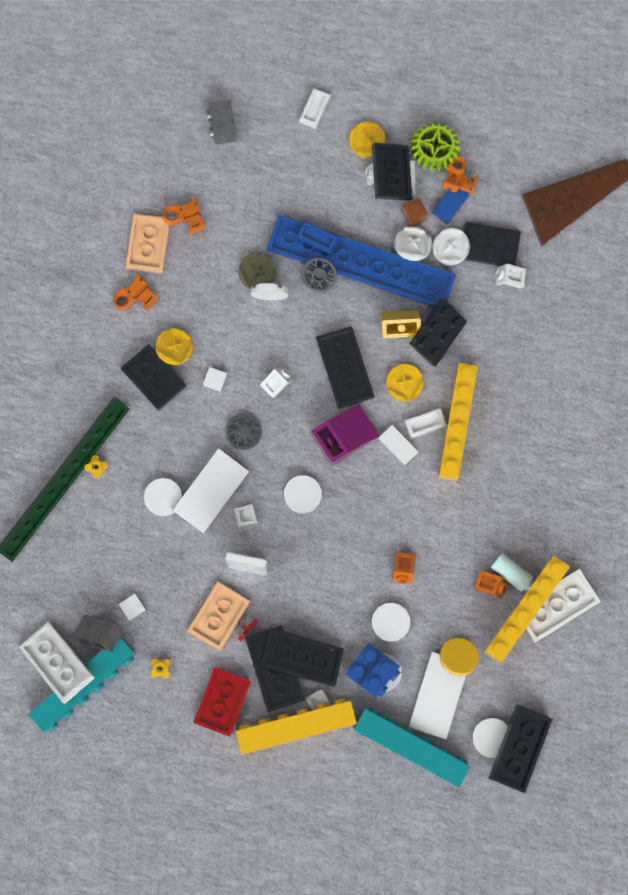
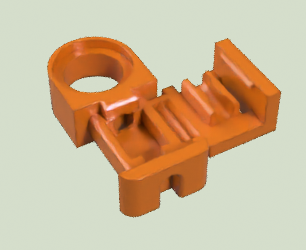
M460 156L457 159L452 157L453 161L459 163L462 168H455L449 162L446 170L448 177L443 182L442 188L446 190L450 188L452 192L456 193L460 187V190L473 194L479 175H476L474 178L471 177V179L467 178L468 176L466 175L463 176L466 167L465 159Z
M191 197L190 202L177 206V204L166 207L163 212L164 223L173 226L184 220L189 225V235L205 230V223L200 216L199 205L196 206V200ZM172 212L175 213L177 217L175 219H169L167 218L166 214Z
M136 274L134 275L136 279L126 289L122 287L115 294L113 301L119 310H127L136 301H140L148 312L159 299L148 289V284ZM120 297H127L128 301L124 305H119L118 299Z

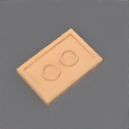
M133 214L126 269L163 273L170 225L164 223L163 217Z
M217 581L187 632L221 652L251 601Z

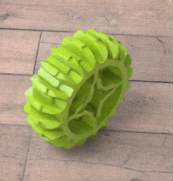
M432 121L430 122V127L426 123L423 124V129L419 127L417 133L413 134V140L410 143L412 145L410 151L414 153L412 157L413 159H418L417 165L423 163V169L430 166V171H433V168L436 167L438 172L441 166L446 170L449 162L453 165L452 157L457 159V153H460V148L458 147L460 146V141L457 140L458 134H453L454 129L448 130L447 124L442 127L440 121L437 123V126ZM434 135L431 139L423 140L427 136ZM440 136L445 138L449 144H447V142L442 141ZM435 140H437V148L434 153L433 145H435ZM422 149H424V151L429 152V153H430V157L427 156V155L422 151ZM448 153L444 157L436 158L439 154Z

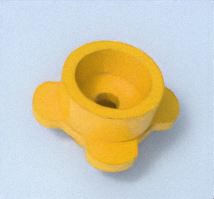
M94 455L90 463L85 465V470L91 472L94 478H100L104 470L108 468V464L102 462L99 456Z
M157 658L152 660L153 669L150 673L153 678L157 676L165 679L170 676V660H158Z

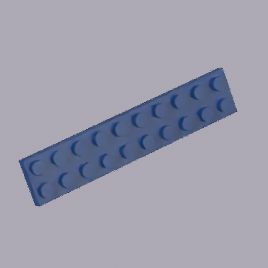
M281 215L278 216L267 246L268 252L304 264L315 257L327 258L335 265L337 275L431 307H435L440 298L448 301L456 274L418 261L404 259L400 255L332 232L329 233L338 236L339 239L329 255L297 239V235L304 223ZM317 261L318 267L323 266V261ZM329 264L325 267L327 271L332 269Z

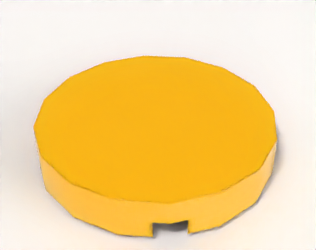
M370 121L359 123L351 130L349 136V145L353 153L365 159L372 158V144L374 142L386 143L384 131L378 124Z
M177 328L162 331L155 344L156 353L159 358L171 365L185 363L191 357L194 348L190 336Z
M400 364L393 367L386 378V388L389 394L394 399L402 402L417 398L424 386L421 371L411 364Z
M454 638L443 645L439 659L443 668H446L450 674L465 676L475 670L479 662V654L477 648L470 641Z

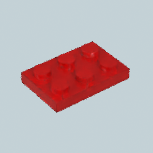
M214 667L193 723L230 737L251 681Z

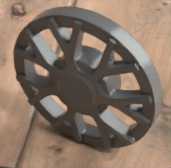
M315 257L304 265L302 279L305 285L312 291L325 292L334 286L337 280V270L329 259ZM317 261H323V266L318 267ZM310 263L315 267L313 271L307 267ZM328 264L332 268L330 271L325 269ZM312 273V278L306 279L305 274ZM327 275H334V279H328ZM313 281L318 282L317 288L311 285ZM326 281L328 287L323 288L321 282Z
M237 415L227 425V439L237 449H251L261 439V425L251 415ZM244 418L245 424L240 425L238 419ZM250 419L255 422L251 427L247 425ZM232 423L238 426L237 430L230 429ZM251 429H259V434H251ZM236 433L238 438L231 440L230 435ZM250 436L255 440L253 444H250L247 440ZM239 439L245 440L244 446L238 445Z

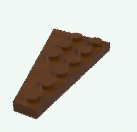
M627 158L522 195L541 246H544L549 240L557 236L562 230L574 223L592 209L593 206L628 181Z

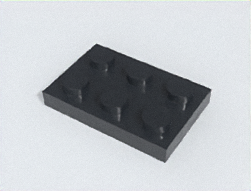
M374 142L372 144L375 199L412 200L409 145Z
M471 222L465 223L464 233L469 239L470 250L464 260L495 266L505 264L516 266L521 231Z
M440 298L409 345L431 366L436 367L467 321L445 299Z
M150 344L120 368L157 411L161 410L187 387L172 368L159 358Z

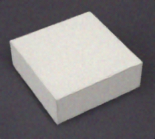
M209 367L203 386L221 392L228 374Z
M253 504L234 508L239 528L257 523Z
M133 594L119 604L129 621L146 610L136 594Z
M323 689L305 697L312 711L316 710L315 706L327 703V706H331Z

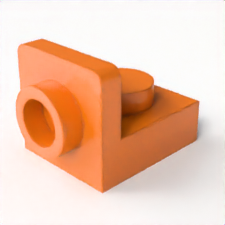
M396 552L394 582L412 584L416 554Z
M481 570L474 589L501 599L502 595L507 591V581L500 576Z

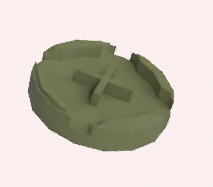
M252 253L242 259L238 273L244 286L251 289L252 286L260 283H272L275 279L276 269L274 262L269 256L261 253Z

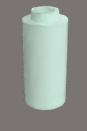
M504 553L491 566V569L521 592L523 590L527 591L533 584V576Z

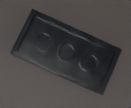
M352 326L317 336L316 341L337 408L341 409L374 399L375 396Z
M282 625L274 628L284 631ZM268 630L246 636L245 640L266 709L269 713L303 702L305 698L298 677L259 667Z
M268 628L259 667L335 687L344 648L274 628Z
M516 704L488 779L525 794L553 719Z

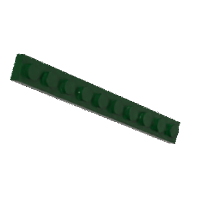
M112 398L1 542L0 554L11 562L14 561L84 470L85 465L90 462L92 456L97 453L130 410L118 398Z

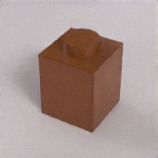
M420 197L404 204L402 207V214L409 227L427 220L428 212Z

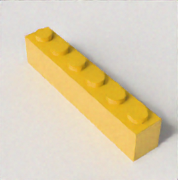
M459 363L457 366L438 478L457 481L459 478L478 368L476 365Z
M555 555L550 558L484 650L485 654L499 664L503 662L570 566Z
M343 698L334 701L335 705L327 706V703L315 706L316 710L308 712V708L296 711L297 715L289 717V713L277 716L278 720L270 722L269 718L260 720L257 726L251 727L250 723L239 726L240 730L236 731L241 755L355 725L357 722L352 703Z

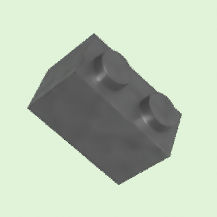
M231 100L209 103L210 110H206L208 121H212L213 127H210L209 131L211 139H215V145L237 141Z
M84 615L73 635L84 645L112 653L123 632L113 620L108 619L105 621L96 615L92 617Z

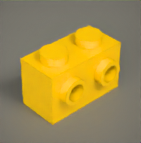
M418 310L380 312V329L383 338L414 337L421 327V318Z

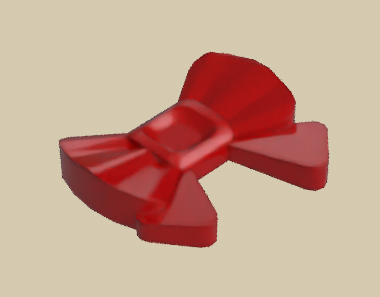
M254 619L248 627L242 624L241 627L244 631L238 637V640L242 642L247 632L259 621Z

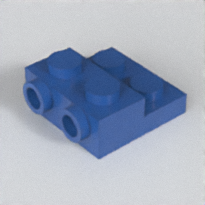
M368 643L345 672V675L376 698L378 695L382 697L387 691L388 687L386 684L390 679L394 682L400 674V671H398L400 666Z

